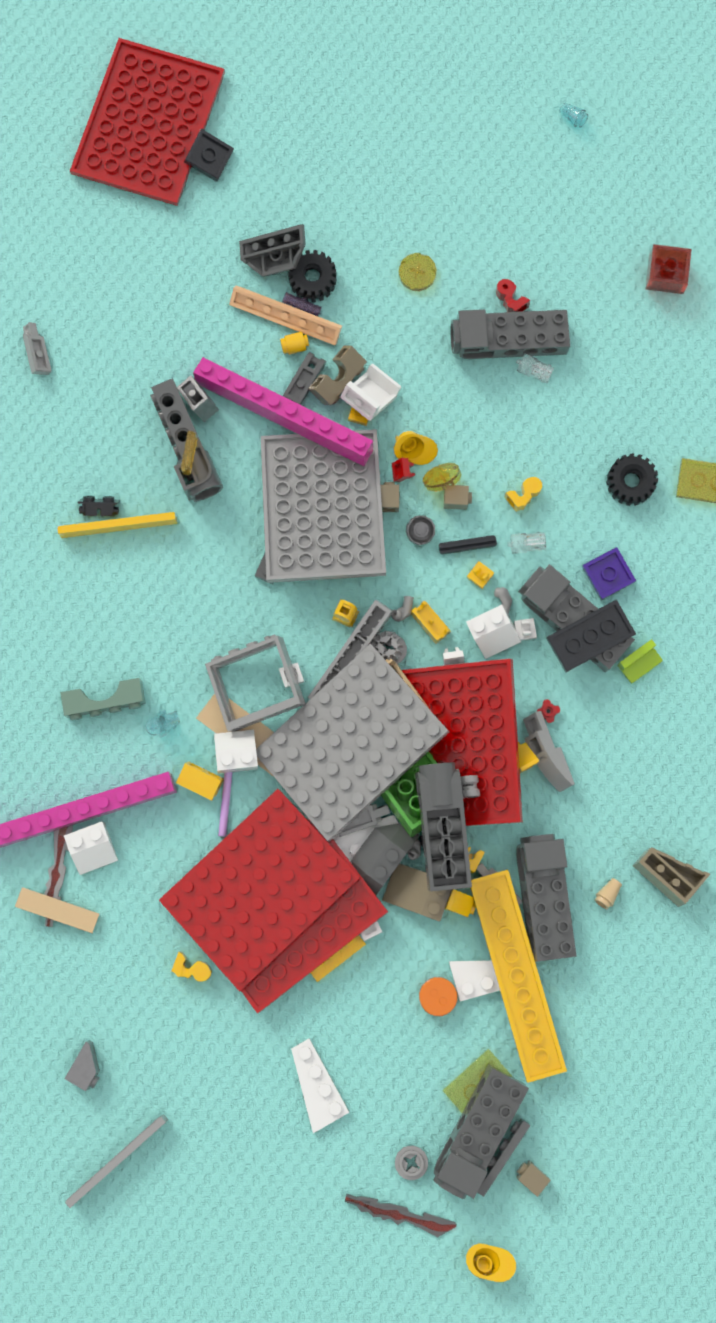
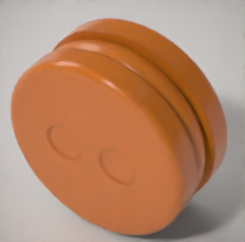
M430 978L420 989V1004L427 1013L433 1016L447 1015L456 1006V988L445 978Z

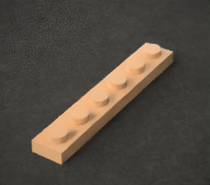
M236 285L233 288L229 305L332 345L337 344L342 325Z

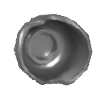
M424 515L415 516L406 525V535L414 544H427L435 535V525L430 518Z

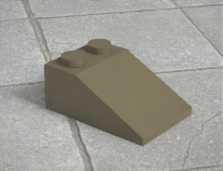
M399 863L390 877L382 901L440 922L451 890L428 891L426 872Z

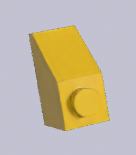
M518 742L520 773L535 766L539 760L526 742L523 744Z
M454 889L451 890L445 907L446 910L468 917L469 914L473 915L476 908L474 897Z

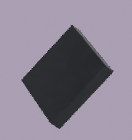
M200 129L184 163L217 182L234 148L205 130Z

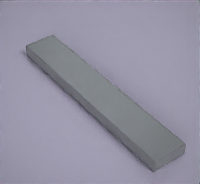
M164 1114L159 1116L73 1193L65 1202L67 1206L71 1208L166 1123L168 1121L167 1117Z

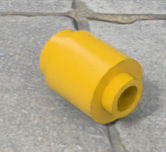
M302 332L285 335L284 338L280 339L283 354L288 353L290 355L306 351V346H309L307 334L303 335Z

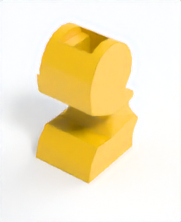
M530 477L522 483L523 496H518L516 491L505 493L504 498L516 512L524 510L532 497L539 495L542 489V482L539 478Z
M340 599L332 620L347 627H353L360 611L357 610L354 604Z
M181 951L178 952L171 970L177 977L190 978L193 975L195 980L200 982L210 978L212 970L206 962L197 961L193 966L187 968L185 966L186 955Z

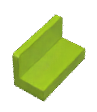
M652 639L617 665L630 683H634L663 661L654 649L656 644Z

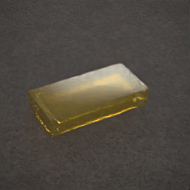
M188 431L181 464V471L185 475H190L198 440L194 431Z

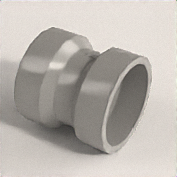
M478 775L461 777L463 798L480 796V790L477 788V783L479 782Z

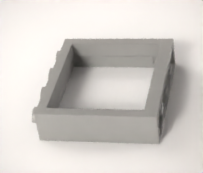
M275 634L266 636L262 642L254 641L248 643L244 649L236 648L228 652L229 655L224 657L221 655L215 656L211 659V662L205 664L227 731H238L306 704L283 637L276 636ZM277 646L294 697L235 719L219 669Z

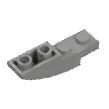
M534 712L523 719L529 734L525 738V742L538 758L539 762L537 765L544 776L559 792L575 785L561 747L555 748L542 712Z

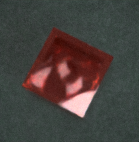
M653 244L649 253L645 289L684 294L688 286L692 249Z

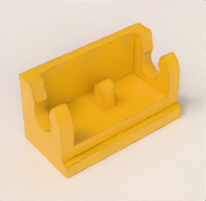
M423 601L419 607L411 610L412 617L435 644L451 633L450 629L426 601Z
M186 762L176 783L212 801L216 797L224 778L194 763Z
M477 851L474 857L473 854H469L471 873H475L485 853L484 851Z

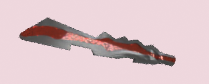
M346 1194L344 1201L357 1206L361 1212H369L373 1217H381L382 1220L391 1219L397 1225L407 1221L436 1237L445 1234L457 1226L456 1222L425 1212L423 1216L409 1212L407 1207L392 1203H380L375 1198L356 1197Z

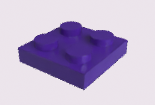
M617 547L582 565L600 600L636 582L635 577Z

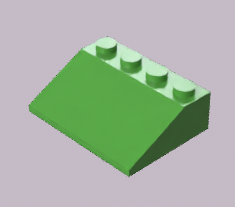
M429 751L381 794V797L410 837L422 831L415 773L420 772L419 766L437 764Z

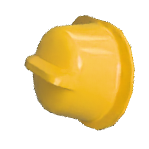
M406 431L395 438L394 454L398 459L408 458L409 462L425 465L433 461L437 456V444L428 437L413 431Z
M478 1243L473 1245L467 1252L466 1264L468 1269L479 1279L505 1282L516 1271V1261L513 1255L503 1248Z

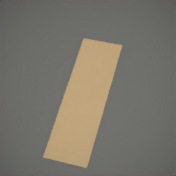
M214 694L196 719L216 734L230 732L227 731L216 695ZM229 699L235 719L249 715L247 711ZM261 722L238 730H254L256 749L274 733ZM257 757L258 765L265 771H267L269 774H271L270 771Z

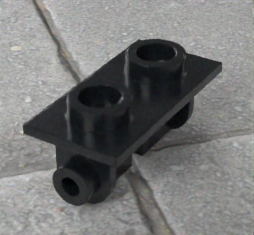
M83 496V499L78 501V504H82V506H79V514H83V516H97V509H101V516L114 517L119 514V507H115V505L120 500H114L113 496H104L103 499H95V496Z

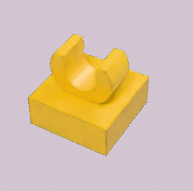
M353 407L351 408L348 421L367 426L368 419Z
M478 561L467 575V578L483 589L494 575V572Z

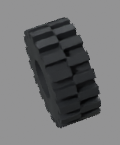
M306 250L305 255L301 254L296 269L288 271L290 287H292L293 293H296L298 298L303 297L306 302H308V298L312 302H316V298L322 301L324 296L328 298L330 291L333 292L337 282L335 264L329 256L325 257L324 252H321L319 255L318 250H313V253ZM311 269L317 270L320 273V277L316 281H308L305 278L306 272Z
M632 453L628 457L623 455L621 459L618 458L608 472V479L606 481L607 485H609L608 491L613 493L612 497L614 500L618 498V502L621 504L626 502V505L630 506L634 503L635 506L639 505L640 502L644 503L650 498L657 487L658 478L656 477L658 472L657 470L654 471L655 465L653 463L651 465L648 463L650 459L647 457L644 460L642 459L643 455L638 454L635 457L634 453ZM633 473L638 476L639 484L636 487L626 485L624 478L627 474Z

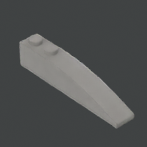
M379 600L373 602L308 696L309 699L319 692L369 644H372L373 639L380 633L394 613L392 609Z

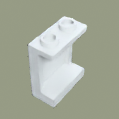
M371 364L367 372L354 383L350 381L346 384L340 398L371 421L396 399L401 385L377 366Z

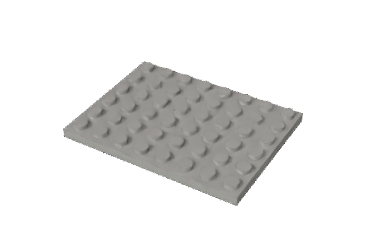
M377 429L355 431L373 440V452L365 466L299 434L261 436L267 583L386 576Z
M369 644L256 749V753L260 761L325 839L330 842L450 731L374 646Z

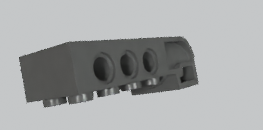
M485 309L458 311L457 319L451 320V350L453 354H459L464 359L567 355L570 348L567 310L486 313Z
M173 378L151 387L154 394L150 396L177 456L178 462L174 469L187 499L197 502L219 493L223 489V484L209 452L203 449ZM187 477L188 481L194 480L195 482L186 486L183 479Z
M550 564L546 569L540 566L518 591L522 595V601L556 631L598 610L595 605L570 585L571 582ZM631 637L590 660L604 672H607L635 639Z
M455 762L419 766L420 772L415 773L420 806L428 891L471 888L470 862L459 769H455Z
M555 834L520 838V844L516 849L526 932L534 960L538 962L577 957L565 877L567 860L564 839L555 840Z
M488 1064L434 1167L435 1177L433 1179L436 1184L461 1199H465L467 1195L473 1199L475 1198L488 1173L486 1169L529 1089L524 1083Z

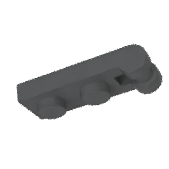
M309 352L284 392L283 397L301 405L309 392L308 388L324 369L327 361L322 358L318 359L315 357V354ZM310 364H313V365H315V368L312 369V368H310V367H308V366H309Z

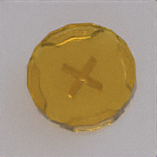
M413 253L402 260L399 266V278L406 288L412 291H422L433 284L436 279L437 269L434 261L429 256Z
M445 463L429 470L423 477V483L429 491H442L447 489L446 486L449 484L451 486L455 485L460 480L462 474L457 464Z

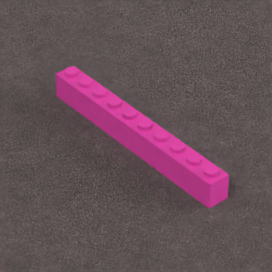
M204 357L193 372L194 379L200 386L362 466H365L373 452V440Z
M165 772L0 824V848L177 793L172 774Z

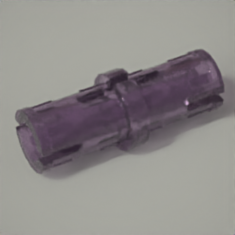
M288 292L285 293L282 301L284 304L315 316H319L322 309L321 306L306 301V298H299Z

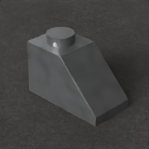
M189 376L177 387L191 409L204 422L219 411L211 398L192 376Z
M88 1040L85 1042L64 1078L84 1091L89 1090L90 1087L94 1088L99 1080L97 1075L100 1070L92 1041Z

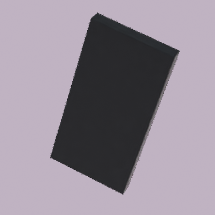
M616 599L549 635L546 639L566 673L633 637L636 633Z

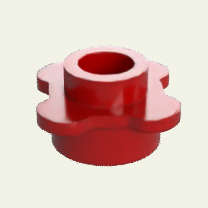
M546 699L543 701L542 707L537 711L542 712L547 723H552L555 715L560 712V707L553 705L550 700Z

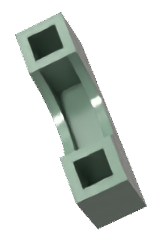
M140 678L119 681L116 692L110 698L103 701L89 699L81 689L60 692L64 716L70 718V720L82 719V715L90 714V717L100 716L104 711L117 713L122 711L121 708L125 707L138 709L141 708L142 704H146L143 684Z

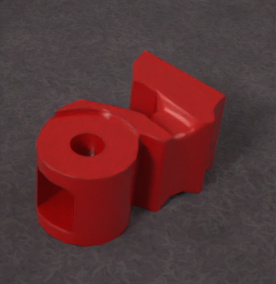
M502 279L497 284L496 295L498 299L504 301L503 306L506 308V311L523 312L529 308L530 300L527 297L521 296L518 300L513 299L516 293L514 282Z

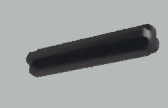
M494 535L444 542L439 544V552L443 555L495 547L497 540Z

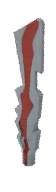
M73 825L54 831V865L48 869L50 879L45 884L47 889L44 895L61 900L59 891L63 885L66 866L63 864L65 850L69 851L64 835L72 833ZM46 918L45 926L53 927L54 920Z

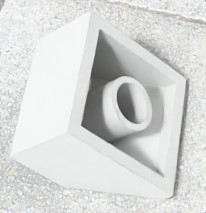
M503 605L466 621L485 659L521 643L509 614Z
M254 730L214 734L218 774L258 769Z
M103 821L64 835L68 850L80 875L118 861L107 827Z

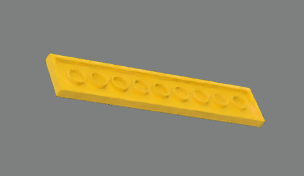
M504 870L472 879L471 892L526 1082L529 1083L567 1072L509 871Z

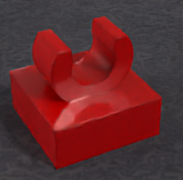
M400 458L392 463L394 482H402L415 476V473H410V468L414 466V463L409 462L408 458Z

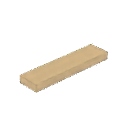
M23 887L15 904V907L89 933H93L99 913Z

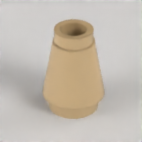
M612 878L596 894L594 901L602 908L608 910L609 907L613 906L622 884Z

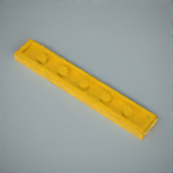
M175 512L64 525L58 526L57 529L61 538L178 523Z

